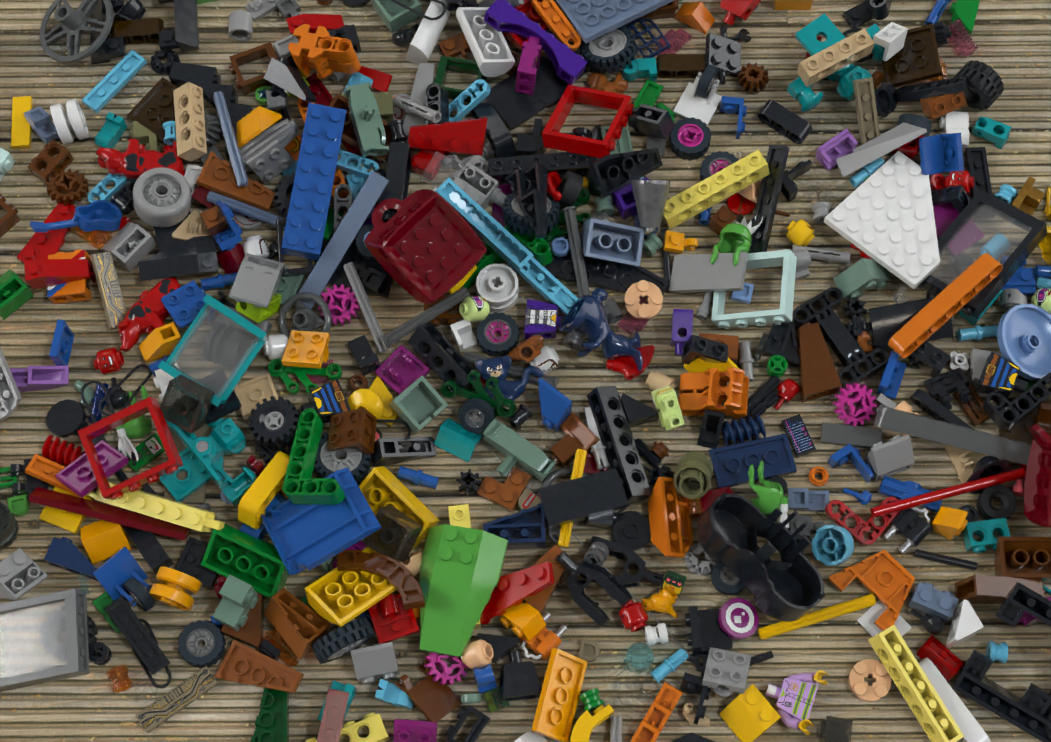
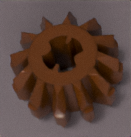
M757 62L753 66L750 63L746 67L742 66L737 76L738 85L742 86L743 91L749 90V94L752 91H755L757 94L760 90L764 91L769 82L768 70H764V65L758 67Z

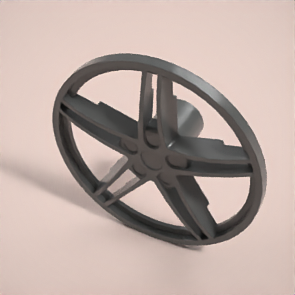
M55 0L47 10L41 23L40 41L44 51L51 58L62 63L77 62L93 54L103 44L111 30L114 16L111 1L103 0L106 7V20L102 22L98 21V19L88 18L99 0H83L77 10H74L66 0ZM58 7L54 16L60 24L50 29L51 31L46 34L48 20L55 8ZM88 24L103 27V29L88 27ZM82 31L101 32L91 46L79 53ZM67 36V56L55 54L48 47V44Z

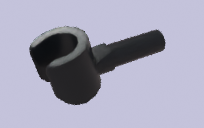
M741 29L738 35L729 39L734 41L742 40L747 43L751 41V37L748 35L750 32L747 29Z
M274 241L268 247L271 253L267 259L270 260L278 256V243Z
M217 291L221 298L216 300L236 309V306L227 300L222 291Z

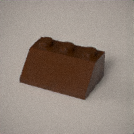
M998 537L994 561L995 576L1042 580V583H1051V537Z

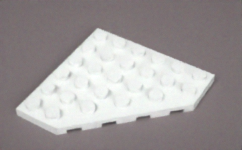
M900 151L894 154L824 218L825 224L913 289L940 264L929 174L923 175L921 166Z

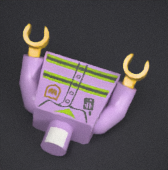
M819 670L816 673L804 672L784 678L781 687L768 684L765 695L777 699L774 709L781 716L780 719L787 727L802 730L808 736L811 734L806 730V727H814L808 718L819 686L816 683L819 682L822 685H827L828 682L821 680L824 675L828 676V673L823 670Z

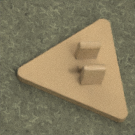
M193 210L172 233V238L186 241L192 237L210 234L198 211Z
M946 445L945 447L962 484L966 483L973 474L976 462L985 456H989L951 445Z

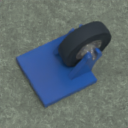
M125 546L92 573L113 601L123 596L132 607L138 605L146 612L154 607L155 602L149 594L151 588L144 581L148 576Z

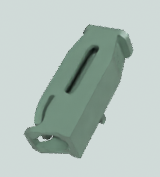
M371 83L346 87L344 94L345 97H349V114L362 158L388 155L390 149L389 146H385V129L376 99L371 92Z
M494 419L483 433L484 441L506 457L496 469L501 476L506 477L516 464L543 483L555 468L554 466L557 462L549 459L542 450L497 419Z

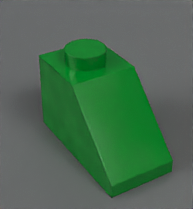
M956 0V2L951 4V21L963 38L968 41L974 28L980 3L979 0Z

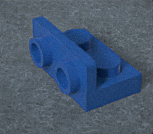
M891 351L876 394L880 395L882 393L894 400L907 365L897 360L899 355Z

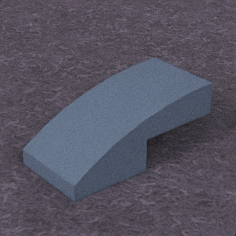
M38 106L24 113L30 126L46 144L52 139L60 138L55 125L51 122L50 115L43 108Z
M788 488V509L825 512V507L829 503V490L809 491V488Z

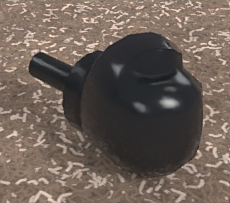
M416 24L412 28L393 33V44L400 47L407 45L411 38L414 37L413 32L419 28V25Z
M115 377L111 378L112 387L108 389V393L117 385ZM121 386L109 396L113 409L122 408L129 400L127 391L123 390Z
M911 609L910 613L921 620L919 624L926 631L933 635L942 632L944 622L939 616L932 617L927 613L923 616L916 610Z

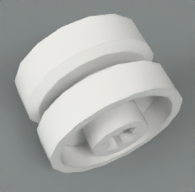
M76 98L66 101L67 113L60 103L50 106L51 115L63 145L74 142L73 131L79 140L90 137L86 118Z
M497 263L488 265L480 271L476 279L477 297H483L488 302L490 312H505L515 305L519 295V283L516 273L512 268Z

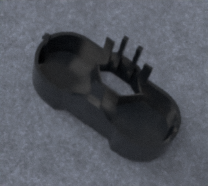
M724 492L705 510L698 521L697 533L702 548L712 560L724 563L754 594L756 606L766 615L784 622L801 619L825 597L824 584L819 571L801 553L811 541L806 536L798 543L796 540V536L809 523L805 521L792 534L785 526L798 514L796 510L781 523L776 521L783 514L778 508L766 517L747 498ZM757 536L767 540L761 548L758 546ZM778 551L781 561H774L770 556Z

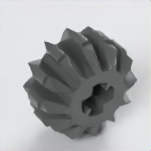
M206 114L204 116L206 145L211 147L217 145L218 140H222L221 135L223 131L219 118Z

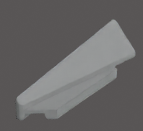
M434 63L419 64L410 99H414L423 106H425L426 88L429 84L434 83ZM406 113L403 129L408 137L409 127L426 125L425 118L413 113ZM411 147L417 151L421 150L420 148Z
M903 122L853 149L854 153L835 159L842 176L845 177L923 135L927 132V129Z

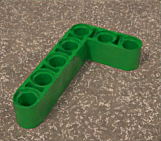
M508 225L504 227L534 255L533 258L542 266L552 262L553 256L550 246L543 238H537L535 233H532V235H528V232H525L524 235L520 234V231L516 233L513 231V228L509 229ZM484 243L486 253L476 264L477 269L462 287L469 289L476 283L477 276L483 268L495 263L500 264L503 261L487 243Z
M312 408L305 409L300 414L283 483V491L293 504L336 505L345 498V492L337 480L332 478H311L323 430V421Z

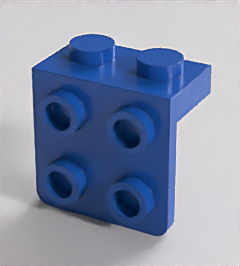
M961 133L938 134L919 139L920 166L923 175L964 170Z
M218 200L216 203L229 228L213 235L222 251H228L233 249L237 243L243 241L240 236L243 232L238 223L231 219L234 215L230 207Z
M193 280L163 296L161 301L178 327L184 328L193 322L206 303L203 301L206 294L202 287H198ZM214 308L211 309L205 318L208 323L215 319L216 309Z

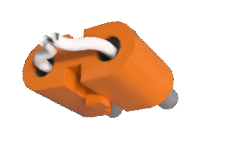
M547 611L542 615L545 622L551 617V614ZM562 624L554 633L551 630H547L546 626H544L530 641L524 637L519 638V641L522 643V649L525 651L524 656L527 659L532 657L547 661L551 655L552 648H558L562 643L560 637L567 630V627ZM525 647H527L529 650L532 649L535 655H528V650Z

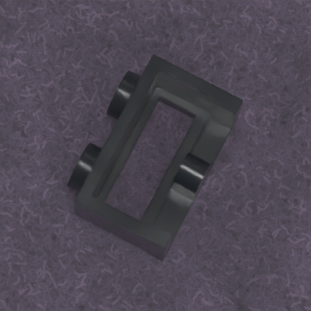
M471 705L467 709L463 707L457 715L459 721L455 726L451 725L445 734L447 737L446 742H458L453 738L470 713L479 718L463 742H477L481 737V732L487 724L489 725L491 719Z

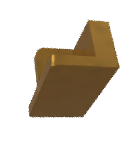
M1029 176L1012 206L1032 216L1045 193L1032 187L1036 179Z

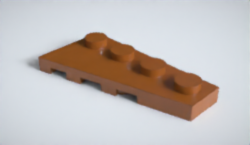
M210 152L197 179V185L267 212L274 200V192L248 177V185L239 187L231 164L226 160L222 161L216 157L214 152Z

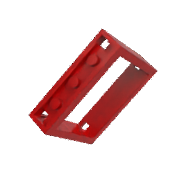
M568 84L542 132L543 147L597 158L610 155L611 151L615 150L616 141L621 138L623 127L627 126L629 115H632L634 104H632L631 96ZM575 102L618 110L603 141L560 132Z
M148 397L77 431L102 496L112 501L122 498L123 494L128 491L135 492L141 489V485L147 482L150 484L160 480V476L164 474H173L174 471L183 466L158 400L152 397ZM150 412L169 460L110 487L92 439Z

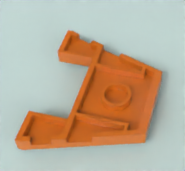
M885 549L828 578V581L840 592L856 578L887 607L874 622L881 631L895 624L915 580V577Z

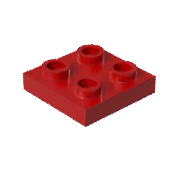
M389 594L368 608L379 644L392 642L420 632L413 609L404 610L403 601L399 594Z

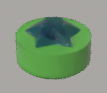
M261 86L256 90L255 97L259 104L267 105L266 90L270 89V87Z

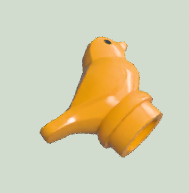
M665 586L659 593H654L646 599L642 598L646 611L655 610L669 613L674 618L678 617L672 605L676 602L678 595L671 588Z

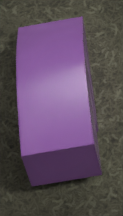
M69 366L9 368L19 392L47 390L69 384Z

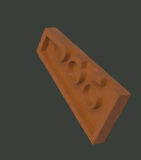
M233 640L214 677L295 694L304 674Z

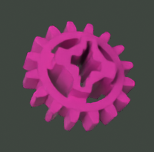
M334 284V289L331 290L327 287V293L322 292L321 296L326 303L330 299V303L327 305L329 306L334 326L338 322H341V325L344 326V321L347 320L351 323V317H357L355 311H360V307L350 286L345 289L344 284L340 288H337L336 284ZM335 301H337L338 304L342 305L343 309H341L340 306L336 305ZM318 306V310H319V312H321L320 315H321V317H322V319H323V318H324L323 312H322V310H321V307Z
M856 382L853 383V386L846 384V389L840 388L841 394H835L838 401L833 402L837 406L834 412L840 413L837 418L844 420L843 423L849 425L851 423L852 426H856L857 422L860 425H864V419L870 421L869 414H875L872 407H877V404L873 403L876 396L870 395L872 389H866V385H859Z
M429 652L430 655L424 657V659L429 660V663L424 665V667L430 668L427 675L433 674L434 682L440 679V685H444L446 681L448 685H452L454 681H461L460 676L467 675L464 669L469 667L463 663L461 657L457 658L444 654L437 655V653ZM443 659H447V661L450 662L452 665L447 666V663L444 662ZM453 669H458L455 674L449 676Z

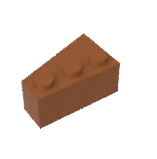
M557 544L532 565L535 566L547 561L552 563L554 584L536 595H530L522 600V603H528L538 610L541 615L566 573V570L555 561L557 556L563 552Z
M285 588L271 597L264 613L299 660L313 650L312 645L327 635L331 623Z

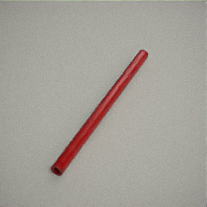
M1023 468L883 504L870 508L871 515L875 518L1025 478L1026 473Z

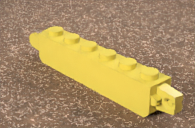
M108 481L110 487H113L118 484L115 482ZM99 486L96 492L92 490L87 494L94 497V500L200 532H211L212 528L220 530L225 525V522L215 519V512L142 490L128 491L123 494L122 498H117L113 501L103 498Z

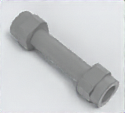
M705 292L702 305L698 307L696 318L699 320H707L713 292Z

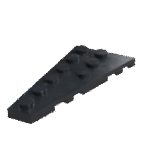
M566 235L564 238L569 242L568 235ZM571 250L563 257H557L553 254L552 262L544 268L556 279L576 283ZM583 254L589 286L626 293L632 284L646 280L655 284L661 290L663 296L670 285V282L641 266L636 267L585 257Z

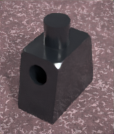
M520 651L508 653L509 663L504 664L500 669V703L539 698L542 687L533 662H522Z

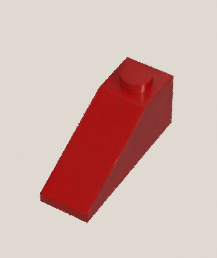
M301 14L286 18L290 35L303 24L310 25V33L315 34L318 26H323L326 30H334L345 26L341 15Z
M41 259L24 263L25 281L33 289L90 278L88 259Z

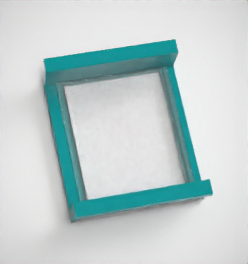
M206 294L203 299L206 303L167 361L162 360L158 368L219 407L220 404H225L268 338L266 337V332L209 294Z

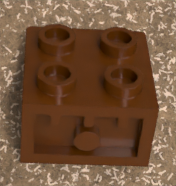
M364 407L332 415L330 418L327 450L331 452L356 446L365 454L374 453L377 417Z

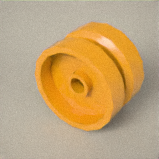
M161 566L156 575L157 580L161 583L152 584L149 594L152 598L166 605L191 611L195 600L189 594H198L202 583L188 574Z

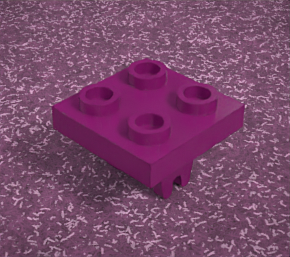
M401 344L375 371V375L380 377L383 382L400 395L422 375L425 377L430 372V369Z
M395 719L394 742H437V722Z

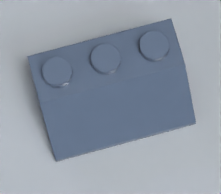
M590 218L583 222L581 236L583 254L585 257L640 267L645 231L643 228Z

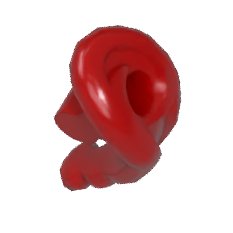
M552 171L547 174V192L557 202L562 197V194L557 191L562 183V179L557 172Z

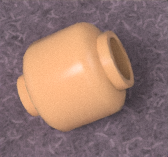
M482 639L469 642L461 655V659L470 669L487 666L493 658V648Z

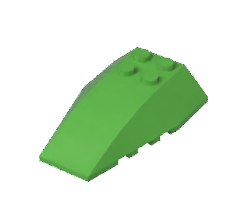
M443 524L429 528L420 565V587L426 606L420 607L421 651L461 657L473 634L476 623L479 622L482 616L481 613L485 605L488 604L494 587L497 586L500 580L508 540L484 530Z

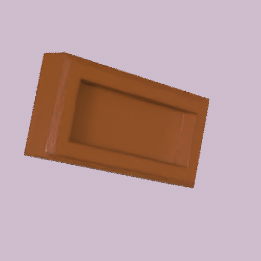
M573 412L560 425V428L566 434H569L581 449L586 450L587 453L592 449L591 446L600 440Z

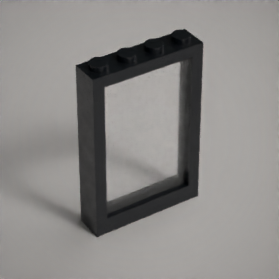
M980 190L938 239L940 264L917 287L929 291L932 296L936 297L981 255L985 253L990 254L1003 265L1002 271L961 308L964 314L978 318L1047 235V224Z

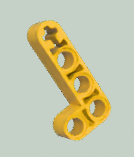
M279 451L247 490L238 505V521L255 530L261 526V514L265 516V509L283 487L290 458L289 455Z

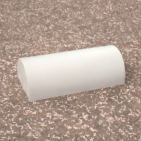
M431 1L425 15L431 18L437 17L443 12V6ZM446 8L445 14L438 20L432 21L423 17L409 46L405 58L406 61L418 65L428 62L452 11Z
M458 7L456 18L482 75L497 77L509 71L513 67L515 60L502 32H498L484 21L485 13L489 7Z

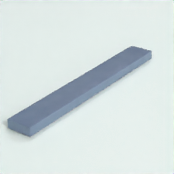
M372 170L299 293L308 292L318 296L321 295L389 183V180ZM299 300L311 310L316 302L310 300Z

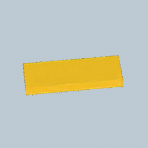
M31 96L12 98V149L31 148L32 127L24 116L25 112L32 110L33 99Z

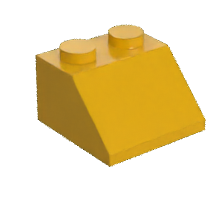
M754 684L748 687L744 694L741 693L719 713V716L741 742H754L781 718Z

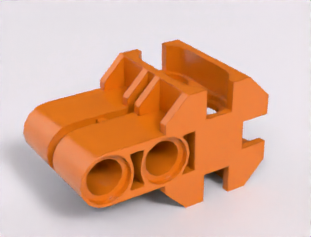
M303 24L294 30L293 36L297 37L299 43L290 42L288 49L302 76L309 77L311 69L317 70V78L324 79L333 72L354 74L360 70L361 64L349 39L332 37L323 26H318L316 34L310 33V25Z
M727 367V371L709 368L705 372L682 373L679 382L680 394L678 395L682 415L704 416L705 409L724 412L725 416L732 415L734 419L747 416L749 377L745 376L744 370L734 367Z

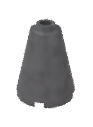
M632 180L640 227H644V231H656V227L661 225L670 181Z

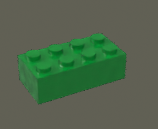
M227 524L220 530L213 529L201 562L202 566L227 578L230 574L252 585L256 592L269 598L284 588L289 575L274 546Z

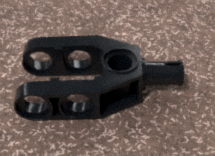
M591 537L589 548L594 542H602L608 547L609 556L627 561L622 575H612L625 588L640 586V583L643 581L661 587L664 574L647 570L646 562L630 547L600 537ZM634 567L638 570V573L630 575L627 570ZM579 574L580 577L587 579L584 574Z
M565 551L561 552V555L559 554L555 559L568 572L566 581L573 601L598 625L603 627L610 619L599 607V603L597 601L594 602L584 592V588L592 580L598 582L622 606H625L632 599L629 591L604 567L583 560L580 563H576ZM577 574H584L587 579L582 581L578 579Z

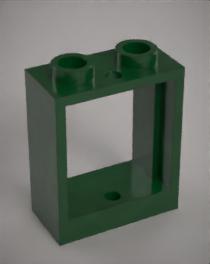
M441 56L434 83L446 89L449 99L454 100L464 90L444 87L448 70L478 75L477 80L483 79L486 81L487 77L482 75L476 61ZM466 97L464 102H471V97Z

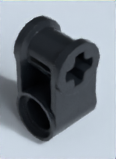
M137 178L130 179L111 197L110 202L120 208L121 213L124 215H128L134 210L133 187Z

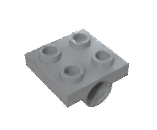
M710 647L702 685L714 687V692L723 697L730 696L732 692L744 694L751 655Z

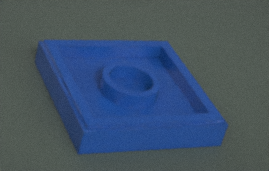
M57 319L49 356L56 366H68L75 335L65 320Z

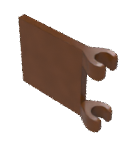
M425 659L419 665V669L427 675L430 668L424 667L425 664L429 663V660ZM433 674L427 675L425 679L414 687L407 675L401 676L396 682L397 687L410 697L429 722L440 721L462 704L447 683L440 685V679L435 682L433 681Z

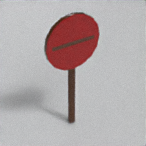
M735 193L727 199L728 209L736 215H748L756 208L754 202L739 193ZM776 210L775 214L783 215L787 217L790 216V214L778 210Z

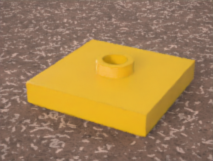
M55 487L53 490L56 492L76 496L58 487ZM88 495L83 497L84 499L94 501V497ZM45 506L39 519L77 534L86 516Z

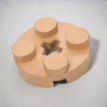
M646 280L636 282L625 293V308L629 315L635 319H652L662 309V292L655 284ZM641 296L648 298L647 305L645 303L639 304Z
M865 659L856 663L851 669L848 676V684L851 691L860 700L876 702L886 696L890 690L891 676L879 661ZM868 675L875 679L872 686H868V682L864 681V678H867Z

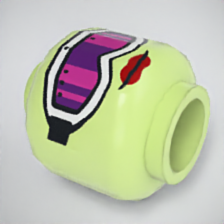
M1040 288L1032 296L1031 304L1041 307L1049 314H1051V289Z
M466 297L459 306L460 314L468 322H481L485 320L490 311L489 304L483 297Z

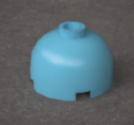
M824 525L816 531L815 538H812V552L815 558L827 566L840 565L848 561L852 556L854 540L850 532L841 526Z

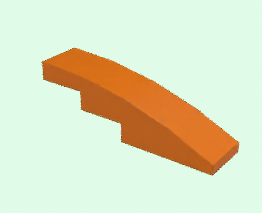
M665 681L630 742H655L683 692Z

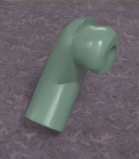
M77 380L74 388L81 392V388L85 383ZM86 386L84 397L89 406L93 402L94 391L90 386ZM81 398L80 404H81L82 406L86 407L85 404H84V402H83V400H82V398Z

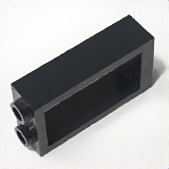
M403 141L390 142L386 179L389 180V183L384 189L382 201L390 198L403 201L408 196L412 166L409 143Z

